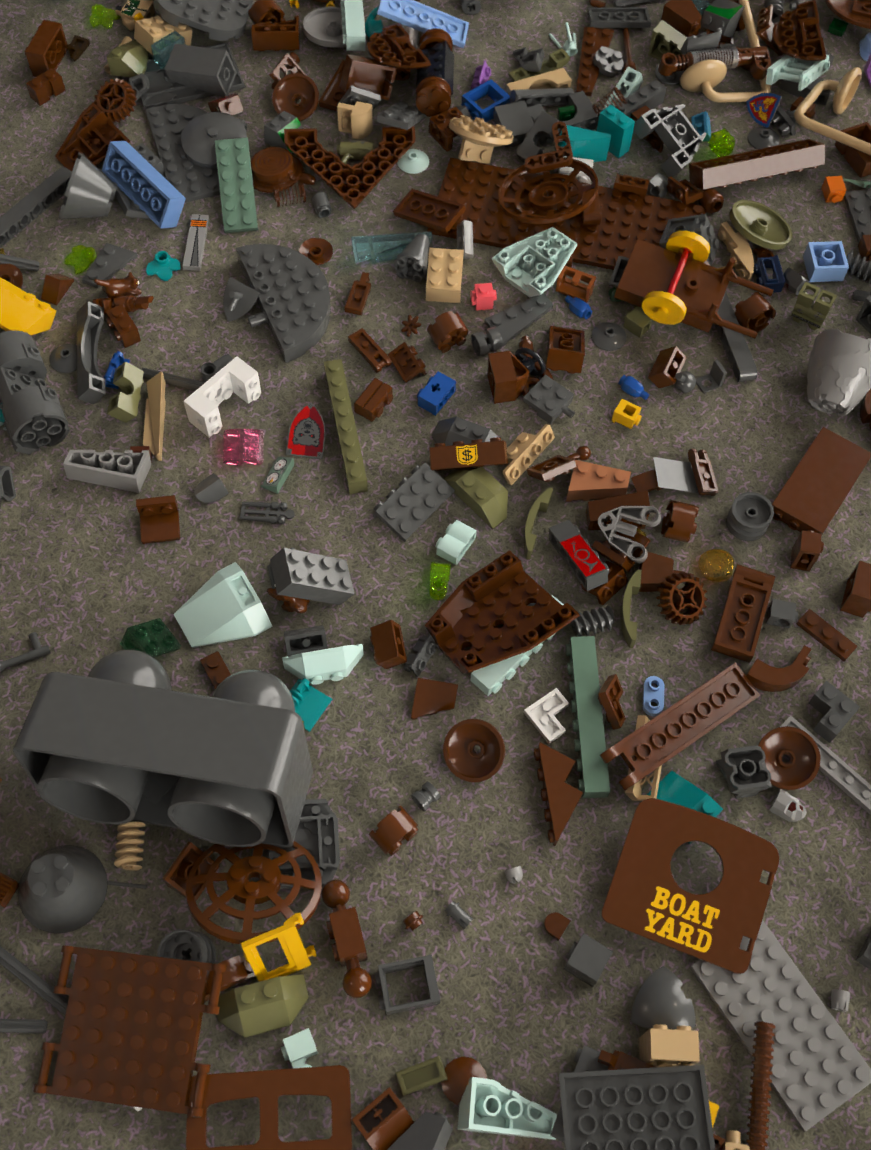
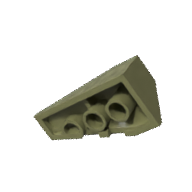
M136 40L114 48L107 56L111 75L131 78L145 73L149 52Z

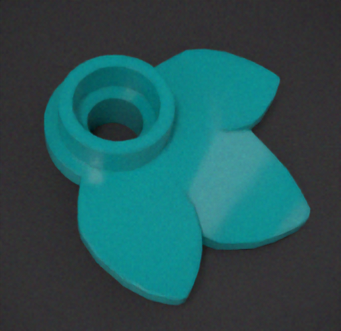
M159 251L155 254L154 260L148 263L146 273L148 276L157 274L162 281H168L172 277L173 271L181 269V265L177 259L171 258L167 252Z

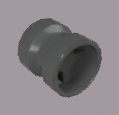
M427 781L422 785V790L415 791L411 798L422 811H426L430 807L431 802H436L441 796L437 789Z

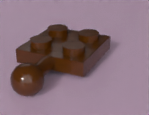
M580 446L576 453L567 457L556 455L528 468V475L544 482L552 481L555 479V476L571 472L572 468L577 467L575 460L585 461L589 459L591 451L587 446Z

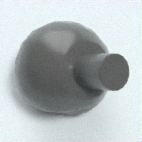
M683 371L675 375L677 380L674 385L682 393H688L696 386V378L692 373Z

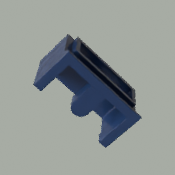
M778 255L757 258L753 274H756L757 277L756 283L773 289V293L781 292L785 284V278ZM765 268H772L773 279H768Z

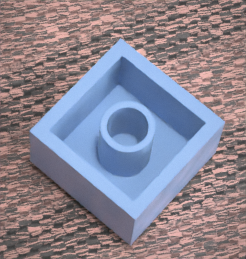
M842 241L808 242L803 259L809 282L843 281L849 266Z

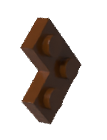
M616 674L608 676L598 693L599 703L603 705L606 719L611 723L613 730L621 728L626 719L619 703V699L624 691Z

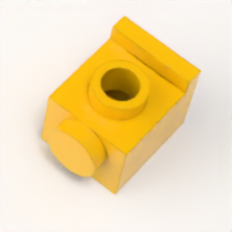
M621 399L614 410L612 422L620 423L630 429L634 425L638 426L642 418L640 415L641 407Z

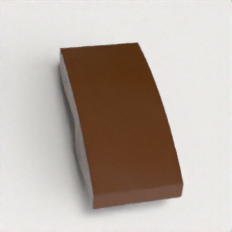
M655 469L631 478L637 492L647 490L650 492L655 489L659 491L663 489L658 487Z

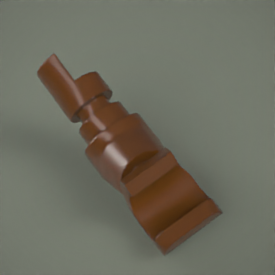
M127 295L113 298V301L111 298L93 299L92 303L103 307L104 314H106L107 310L121 304L128 313L147 309L154 297Z

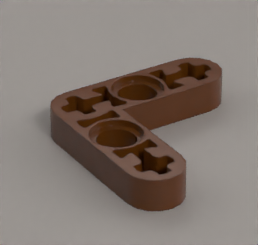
M558 121L552 126L556 151L528 157L525 160V169L528 173L535 174L567 167L572 164L573 154L567 126L564 122ZM557 129H561L562 135L559 136ZM561 141L567 143L564 147L558 145ZM552 159L553 162L551 164H546L545 160Z

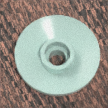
M409 149L398 160L397 164L402 171L417 174L427 169L429 157L421 150Z

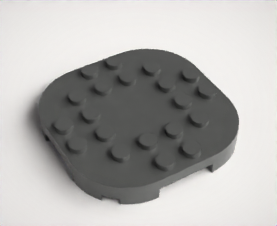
M154 0L153 5L155 11L160 12L161 18L175 27L182 23L208 32L209 39L228 41L232 37L238 39L243 35L249 18L248 11L252 7L253 0Z

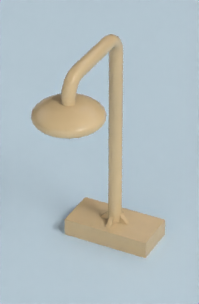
M738 0L739 4L745 6L742 16L750 47H760L748 0ZM715 59L703 60L691 65L680 78V85L684 90L703 92L709 100L718 103L746 102L753 96L771 92V85L766 84V77L763 80H759L761 85L760 92L719 93L714 91L712 88L721 83L727 74L726 65L722 61Z
M855 67L851 69L840 82L834 80L820 81L794 112L795 121L804 128L871 155L870 143L804 115L824 90L835 91L833 110L836 115L842 114L850 104L858 88L862 75L861 68Z

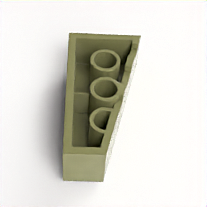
M661 20L653 30L648 55L660 61L665 53L682 55L681 47L687 37Z

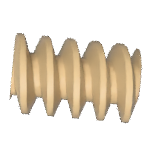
M132 821L118 825L117 830L120 833L116 836L119 841L116 843V848L118 849L115 852V856L118 858L114 861L116 867L124 870L142 869V866L137 865L136 862L143 861V858L137 856V854L144 852L143 848L138 847V845L144 844V840L138 839V837L145 835L144 831L139 830V828L146 826L145 823Z

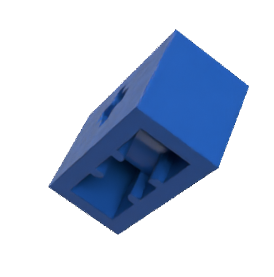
M438 371L434 377L431 376L425 388L419 390L417 394L418 406L436 416L455 393L456 381Z

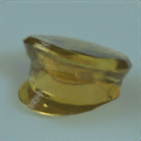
M711 549L700 556L698 566L706 579L712 582H725L733 574L734 558L725 550Z

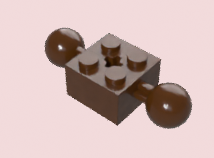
M331 880L324 885L321 896L325 905L333 910V913L329 914L330 921H327L326 924L330 940L335 939L336 942L331 944L335 962L340 961L341 967L346 966L347 968L342 982L345 993L352 998H361L370 991L372 980L370 974L365 969L360 968L359 962L368 959L356 907L346 909L345 904L350 897V890L347 884L341 880Z

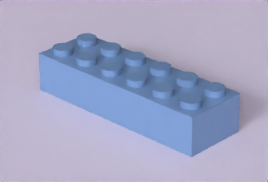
M110 141L102 172L112 182H115L160 229L176 227L186 198L127 141Z

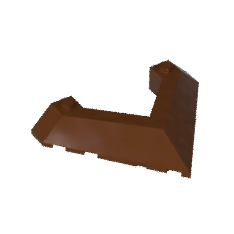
M415 126L408 130L398 127H382V141L379 143V146L367 153L360 163H356L351 167L349 164H344L340 161V158L333 152H328L322 147V144L317 141V128L284 129L285 145L353 209L361 203L416 142Z

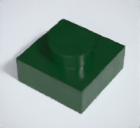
M834 18L827 32L842 37L848 23Z
M574 105L558 108L557 119L559 121H568L574 118Z

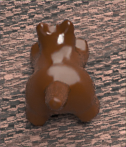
M131 272L123 279H94L97 285L103 286L102 290L106 292L108 298H111L112 301L116 297L125 295L138 296L142 293L141 289L137 288L139 280Z
M276 586L275 589H267L269 595L284 602L281 607L285 611H295L300 614L307 611V605L310 600L277 595Z

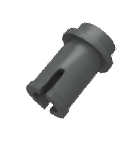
M453 900L445 909L448 913L447 916H451L465 929L474 918L459 906V902L456 903Z

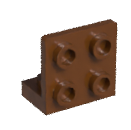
M457 107L429 118L428 133L446 152L452 150L453 138L458 136L449 128L450 120L453 117L460 118L463 115Z
M175 495L136 499V507L140 515L142 544L180 540L179 507Z
M619 532L616 533V535L642 544L645 548L650 542L647 537L639 532H636L634 537ZM596 540L592 545L600 555L623 567L627 572L635 564L628 556L614 548L608 540L603 543ZM636 549L633 552V557H640L643 550Z

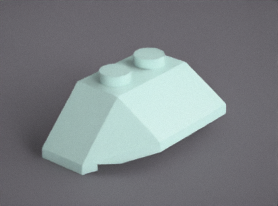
M363 644L341 646L282 657L285 670L299 679L306 678L313 685L321 684L323 681L330 679L332 681H339L343 677H347L363 657Z

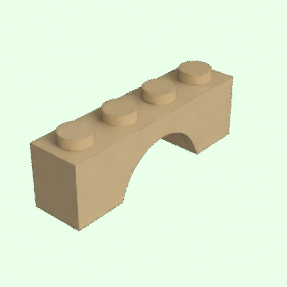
M560 68L508 83L506 93L510 95L512 90L571 88L572 80L565 69Z

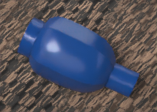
M569 295L565 298L573 314L579 318H590L592 310L588 303L580 298H572Z
M623 375L618 382L621 389L632 397H641L647 400L650 395L644 391L643 385L632 376Z

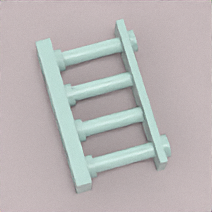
M785 55L767 69L766 84L772 85L779 79L799 83L798 91H802L829 69V55H826V60L819 61L802 60Z

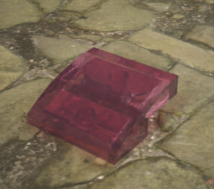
M257 429L224 430L223 463L241 466L243 462L262 465L264 431Z

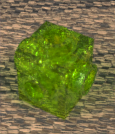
M724 128L711 134L708 146L718 157H723L733 152L736 140Z

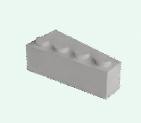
M69 450L63 466L68 479L140 493L152 463L149 450H142V453H133V450H125L124 453H114L113 450H105V452Z

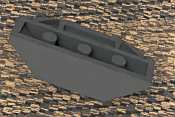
M459 417L440 420L432 433V438L436 444L446 443V446H451L453 442L457 441L471 444V440L482 439L483 442H490V438H498L491 429Z

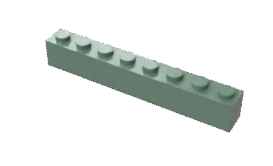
M595 636L570 637L569 644L565 646L566 656L570 657V662L567 663V673L571 675L572 681H569V693H573V700L570 702L571 713L575 712V719L572 720V729L577 734V739H574L575 752L578 751L579 759H576V771H580L581 779H578V790L583 792L582 798H608L610 793L608 763L605 764L600 757L606 751L602 705L598 700L600 685Z

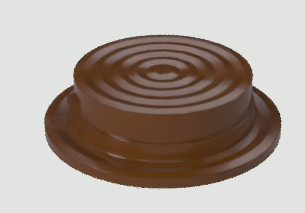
M268 147L258 151L251 159L253 187L257 191L274 193L273 187L277 186L278 192H280L281 188L282 191L284 190V185L286 190L288 189L287 184L290 188L291 184L293 186L301 178L302 164L300 160L284 148Z

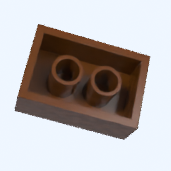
M43 20L28 47H26L25 56L34 77L41 75L51 68L56 71L68 50L67 41L61 23Z

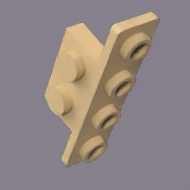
M545 424L536 435L522 432L507 447V458L510 464L503 470V474L509 485H513L554 440L555 436L549 424Z

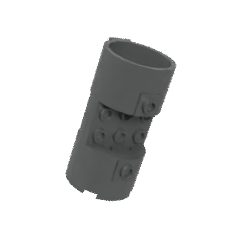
M13 330L0 333V398L3 403L4 424L14 450L29 455L32 452L40 451L39 447L48 444L51 447L59 444L68 435L69 427L56 391L46 387L47 384L44 379L47 370L34 338L26 332Z

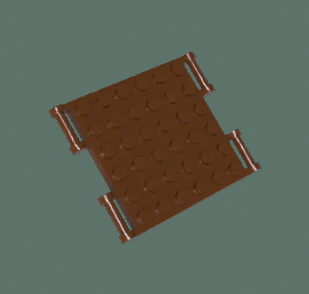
M62 945L61 952H63L57 986H54L53 993L69 995L60 1043L43 1042L42 1050L44 1052L38 1082L34 1085L33 1092L174 1112L190 1116H203L204 1108H202L204 1089L207 1073L210 1072L211 1065L195 1062L203 1013L219 1014L220 989L223 972H226L227 965ZM72 954H77L71 987H66ZM214 971L209 1004L204 1005L209 973ZM53 1051H58L52 1085H47ZM193 1071H198L192 1106H188Z

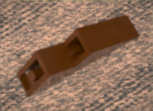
M540 742L538 748L534 749V759L539 761L540 768H537L538 780L543 783V788L540 790L541 799L546 801L547 809H544L545 821L550 823L551 830H548L549 843H553L556 846L583 792L565 783L574 767L575 760Z

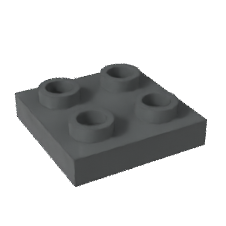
M351 86L339 102L354 106L356 101L372 104L373 111L381 101V97L378 94Z

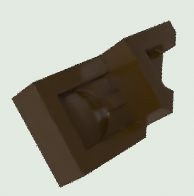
M75 35L70 45H67L73 61H77L89 47L90 41L88 39Z

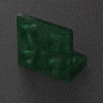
M160 618L128 627L120 643L125 650L141 651L154 658L181 648V644Z

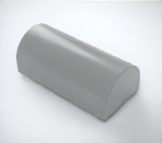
M463 220L457 226V249L464 250L463 259L474 257L473 223L467 220Z

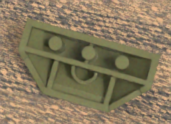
M483 467L455 469L443 478L455 490L454 493L492 530L507 519L508 490Z
M304 974L279 976L238 987L220 995L218 1002L220 1011L217 1014L218 1021L244 1038L291 1026L309 998Z

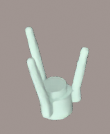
M566 22L568 40L564 42L563 47L551 33L549 36L559 49L563 48L570 57L576 55L578 50L576 35L573 33V37H571L569 25Z

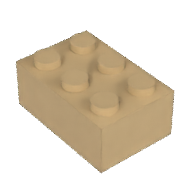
M161 16L143 18L142 20L135 21L134 39L150 54L155 55L172 51L175 44L191 46L192 29L182 23L175 27L164 21Z
M429 248L426 301L460 303L464 250Z
M653 1025V1028H649L639 1038V1059L656 1067L695 1065L700 1062L698 1031H692L690 1026H677V1029H667V1025Z

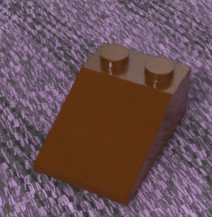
M550 326L546 368L552 371L563 370L571 374L581 373L585 356L584 331Z

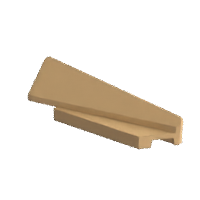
M159 372L147 381L148 399H146L143 446H149L151 453L158 461H162L166 404V383L163 372Z

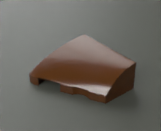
M418 678L411 719L415 720L417 717L424 715H433L439 711L454 709L458 684Z

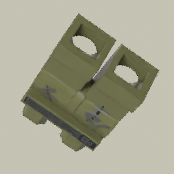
M805 282L798 294V299L791 314L793 321L797 323H802L803 321L813 330L820 329L837 295L822 289L816 299L820 288ZM806 289L812 290L814 295L808 294ZM822 297H828L831 302L824 301Z

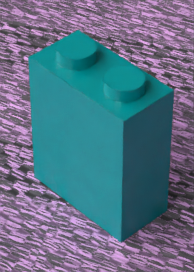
M609 105L600 112L597 132L611 134L608 151L618 159L630 150L635 121L613 105Z

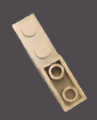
M727 221L723 222L720 225L718 237L727 246L728 252L731 253L730 258H735L736 261L733 267L738 271L739 277L750 281L754 271V259L750 245L743 235L739 232H734Z

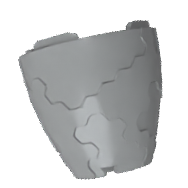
M827 329L816 336L812 351L810 352L807 370V396L813 408L827 414H832L834 411L838 416H845L863 399L871 388V338L864 339L852 334L842 333L839 329Z

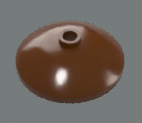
M292 73L283 77L273 91L272 102L274 109L278 115L285 111L297 117L299 121L307 119L314 113L319 102V91L315 82L307 75L301 73Z
M467 719L457 723L450 729L444 740L443 755L448 768L455 776L468 782H482L494 776L501 768L505 758V744L500 732L489 722L481 719ZM476 745L481 749L479 753L475 751Z
M789 726L778 727L764 735L758 744L765 753L766 767L771 774L770 782L774 787L784 790H795L808 785L816 777L821 762L820 751L814 739L805 731ZM783 755H787L789 757V761L787 763L782 761Z

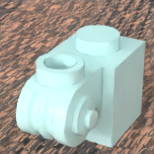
M309 1028L283 1039L285 1046L281 1047V1051L285 1061L290 1059L293 1068L312 1067L305 1064L307 1058L318 1054Z

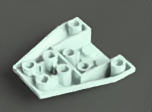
M551 227L505 247L492 258V261L506 281L530 298L541 295L554 284L577 247V243L554 227Z
M236 562L217 571L174 613L192 648L253 637L273 627L259 597Z

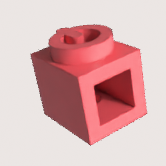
M492 283L474 285V290L470 291L471 305L475 306L476 311L493 309L494 300H497L496 290H493Z

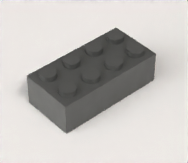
M285 547L270 559L277 595L341 605L355 594L347 560Z

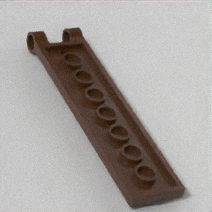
M735 662L607 749L600 757L605 764L612 761L618 755L623 758L632 773L619 781V784L625 791L758 698L760 694Z

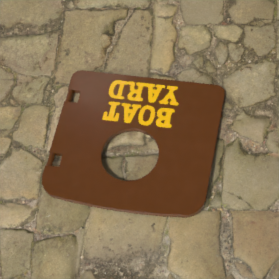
M656 798L645 799L637 806L601 911L602 919L611 925L733 973L742 974L748 969L753 947L772 889L774 876L777 872L779 865L778 850L771 842L713 816ZM691 841L705 843L712 847L719 855L723 868L722 877L717 887L711 892L700 895L692 894L683 890L675 882L671 873V859L676 849L684 843ZM763 870L769 872L766 884L759 882ZM743 936L750 939L747 951L740 949Z

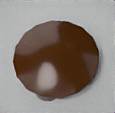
M459 1057L446 1065L444 1070L448 1080L441 1082L443 1093L448 1100L459 1106L470 1077L487 1079L485 1069L478 1061L469 1057Z

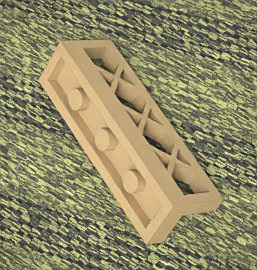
M638 715L636 730L650 721L646 715ZM662 765L655 769L654 773L648 778L645 776L625 790V794L633 801H643L649 798L657 799ZM647 784H650L652 786L651 795H641L642 789Z

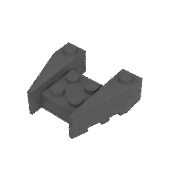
M685 104L675 105L672 108L663 107L660 110L651 109L643 114L634 125V132L640 140L655 131L673 154L661 165L668 177H674L692 161L694 154L699 149V145L707 135L706 132L699 135L681 111Z

